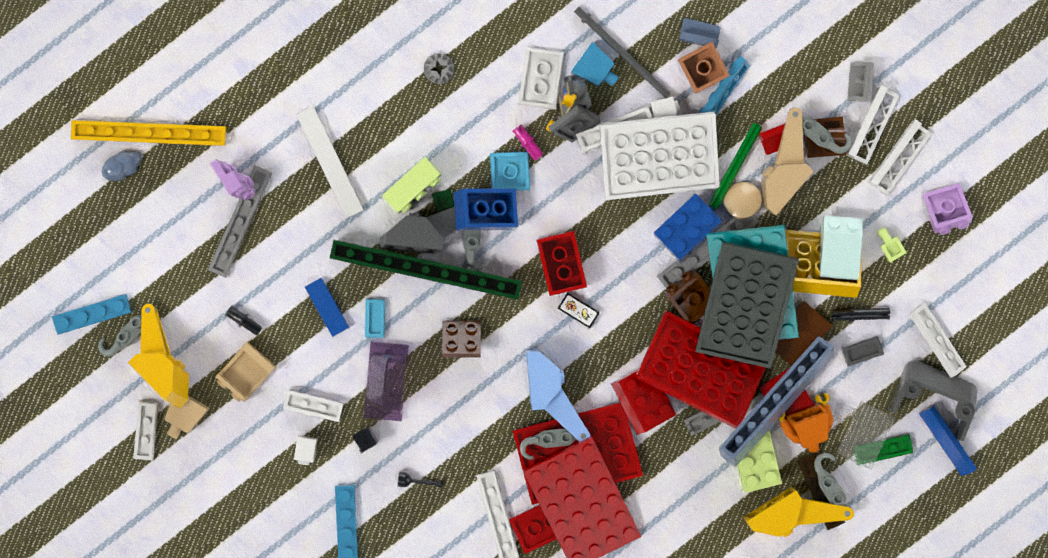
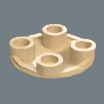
M738 182L729 188L724 197V205L732 216L742 220L753 216L761 208L762 196L755 185L748 182Z

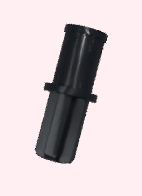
M230 306L225 316L239 324V327L243 326L254 335H258L262 329L258 323L248 317V314L245 315L234 306Z

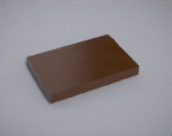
M804 300L796 308L799 338L778 339L775 351L790 366L799 359L818 336L822 338L832 327L827 320Z

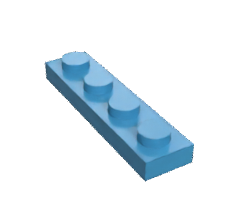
M739 56L737 60L732 62L728 71L730 76L719 82L715 92L710 94L707 104L698 113L715 112V115L718 114L750 67L744 58Z
M127 294L52 316L57 335L132 313Z
M335 486L338 558H358L355 486Z

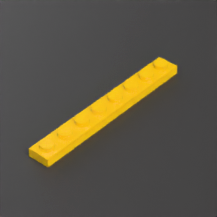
M71 120V140L226 146V127Z

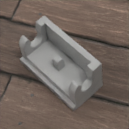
M858 61L850 63L847 101H871L874 63Z
M700 410L683 418L691 436L720 422Z

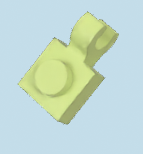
M886 228L876 231L884 242L879 247L888 262L891 263L907 253L898 237L891 238Z

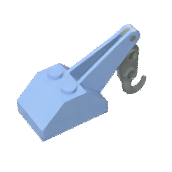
M538 349L526 350L532 410L545 409L564 427L563 429L544 430L535 436L525 438L521 442L520 452L522 456L526 459H534V456L526 453V447L529 444H536L545 448L569 446L574 440L582 441L590 437V433L561 388V383H565L563 370H560L554 362Z

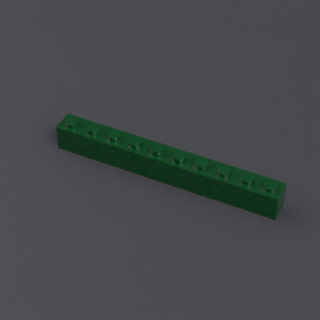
M333 240L329 259L516 300L519 299L522 285L521 280Z

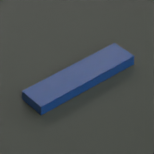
M935 406L922 410L919 415L960 475L964 476L973 473L977 469Z

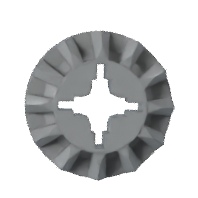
M435 53L429 56L424 63V74L432 83L443 84L453 76L454 64L445 54ZM436 61L440 63V66H447L442 69L441 77L437 71H431V69L436 67Z

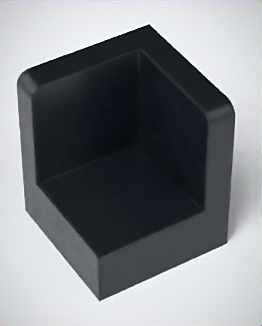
M369 426L352 435L360 449V453L378 444V440Z

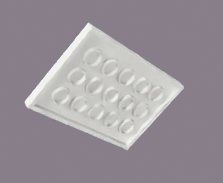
M715 112L599 124L606 200L720 187Z

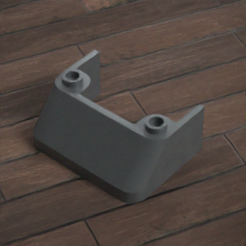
M912 360L907 362L887 411L896 414L903 396L915 399L921 394L922 389L926 388L958 401L955 413L961 421L955 437L964 441L975 415L977 387L973 383L956 376L950 378L948 373L919 361Z

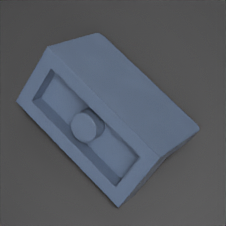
M684 18L678 41L699 46L713 42L715 48H717L721 27Z

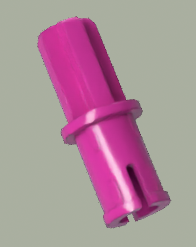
M522 124L512 131L521 142V147L527 150L533 160L536 161L543 156L542 151L533 141L534 137H530Z

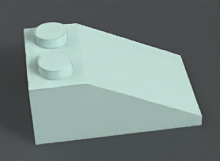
M824 215L820 226V277L859 279L863 236L862 218Z

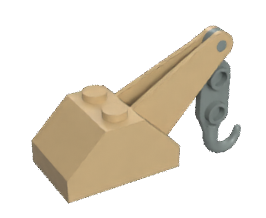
M797 107L790 108L787 113L775 164L767 166L762 172L761 191L763 207L771 214L777 215L814 172L813 169L804 163L803 133L818 146L830 149L837 154L845 153L851 147L852 140L847 133L844 134L847 139L846 145L839 147L835 144L830 132L814 118L803 117L802 111Z

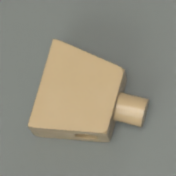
M188 396V401L181 409L170 404L165 421L172 425L167 434L177 439L181 431L190 433L210 408Z

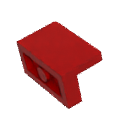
M785 124L759 133V138L766 155L778 151Z

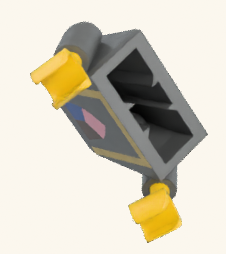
M572 75L564 78L565 84L558 95L560 114L555 121L577 105L586 110L590 108L591 100L584 81H576L575 76ZM550 120L546 127V130L550 132L549 126L553 124L555 121Z

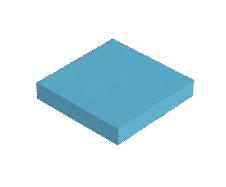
M528 152L490 153L492 189L530 190Z

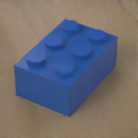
M461 189L454 192L456 231L510 230L518 227L516 189Z
M695 193L653 234L681 264L707 240V233H714L723 224L722 220Z

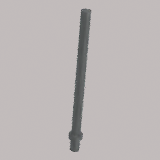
M580 7L574 11L582 19L581 22L583 24L586 23L664 98L671 94L591 18L590 13L587 14Z

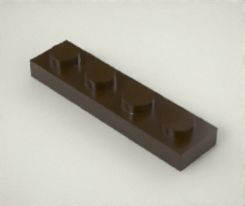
M810 453L797 459L796 461L813 499L830 503L818 483L817 472L814 468L815 453ZM845 521L826 522L824 524L826 529L830 530L844 524Z

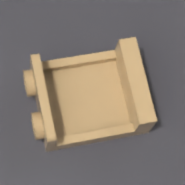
M246 342L215 377L218 379L217 383L224 389L229 388L232 391L231 395L238 402L241 400L245 402L274 371L276 366L250 342Z

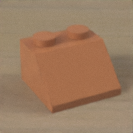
M713 42L678 59L695 94L730 76Z

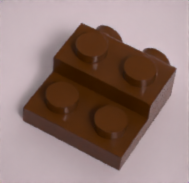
M694 270L683 273L681 276L682 280L677 284L671 283L666 288L667 292L664 293L683 319L692 324L704 315L710 292L709 287Z

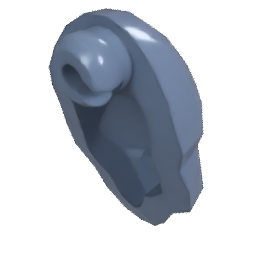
M123 150L115 156H111L102 167V176L110 181L124 180L126 177L137 172V167L142 161V155L136 151L129 152Z

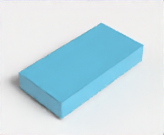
M366 299L365 337L385 338V299Z

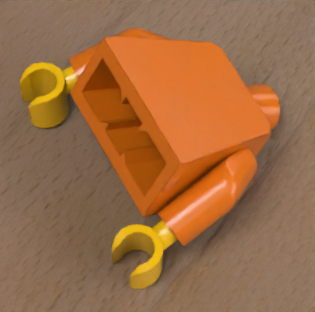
M823 393V401L820 399L819 394L815 396V401L819 405L787 416L788 420H785L784 412L778 419L781 422L779 425L786 437L795 444H800L803 448L808 447L809 452L812 453L819 451V443L828 439V432H830L834 422L830 405H827L829 401L827 393Z

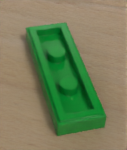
M910 434L853 446L857 466L914 453Z

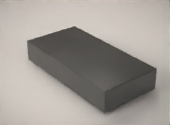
M878 336L841 348L847 367L884 355Z

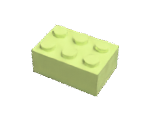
M424 157L388 189L382 197L398 214L401 212L405 214L412 208L411 203L415 199L419 201L427 194L425 190L429 186L434 188L441 181L439 177L442 175Z
M769 430L737 465L744 493L782 484Z

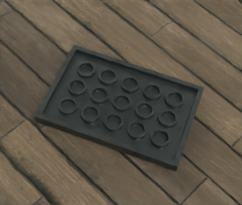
M722 241L695 352L771 368L799 258Z

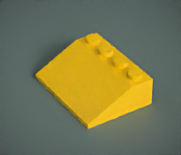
M785 230L788 255L799 258L793 282V292L857 298L861 288V260L858 280L820 277V233Z

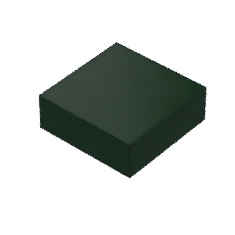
M450 189L432 194L437 212L455 207Z

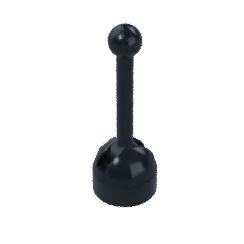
M399 471L397 487H407L411 483L435 485L438 488L444 486V482L441 480L434 482L412 479L408 473Z

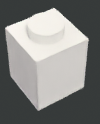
M673 97L649 103L653 118L677 116V112L680 111L678 101H674Z
M300 435L297 437L294 460H298V464L309 465L310 462H314L318 438Z

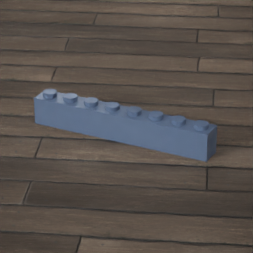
M818 336L719 447L720 456L736 468L834 357V347Z

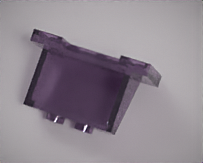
M370 342L363 418L402 421L405 365L408 362L409 345Z

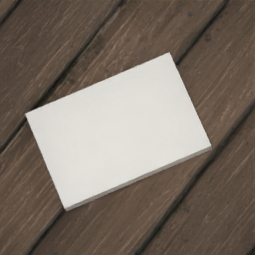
M526 47L518 105L556 110L564 52Z

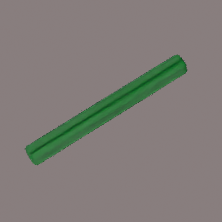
M753 123L720 182V187L717 188L709 202L710 207L718 209L762 130L759 124Z

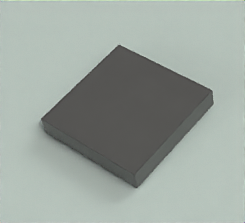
M577 105L551 124L549 130L551 133L573 143L577 140L576 134L595 127L601 122V119L598 115Z

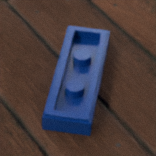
M322 277L305 286L307 293L332 337L350 328Z

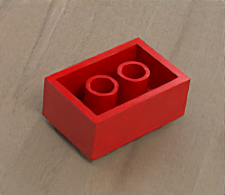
M574 231L536 240L549 296L587 287Z
M636 369L612 382L611 386L636 433L642 434L674 417L676 413L665 392L635 378L638 371Z

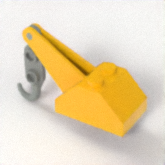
M145 304L142 307L141 315L134 316L120 330L110 349L105 350L103 348L105 338H101L98 350L104 356H113L119 350L130 346L141 334L140 354H135L128 364L165 401L181 409L188 401L189 373L184 369L186 365L171 355L157 308L151 304Z
M822 453L814 461L819 486L830 503L801 498L798 492L793 487H790L743 516L748 526L755 532L776 537H787L794 532L793 529L797 525L851 520L854 516V511L846 506L845 493L835 477L821 466V461L824 458H830L832 461H835L834 456L829 453Z

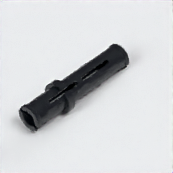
M849 307L848 309L831 310L833 314L831 315L832 321L890 320V315H888L890 314L889 307L869 309Z

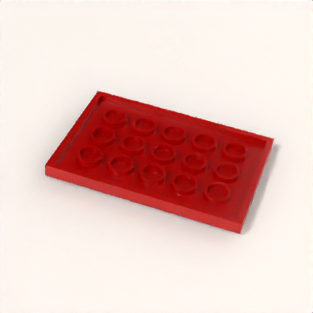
M666 310L635 378L736 429L745 418L766 367L695 352L701 328Z
M620 402L577 413L589 431L590 436H592L615 483L643 476L628 416ZM554 419L512 430L522 470L580 441L574 440L569 446L550 448L529 444L526 447V453L534 456V459H526L520 452L521 442L525 438L535 436L544 430L563 429L564 427ZM525 477L531 504H538L539 502Z
M592 436L523 470L566 558H600L642 537Z

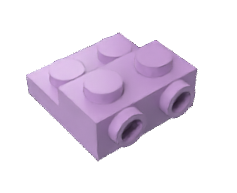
M218 159L210 163L229 195L242 200H248L255 195L256 191L253 187V180L248 175L245 176L239 173L233 164L230 165Z
M960 183L923 194L922 198L929 213L928 218L934 233L945 235L952 228L964 229L972 222V214Z

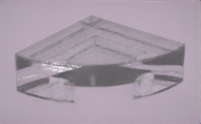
M837 402L833 414L834 421L841 422L849 419L855 413L856 408Z

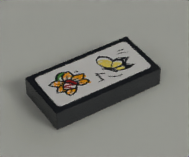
M568 292L557 308L588 328H591L600 313Z

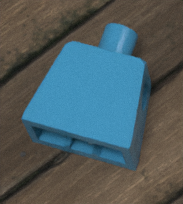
M594 42L590 44L571 71L572 75L597 87L603 80L613 86L619 78L610 71L614 66V62Z

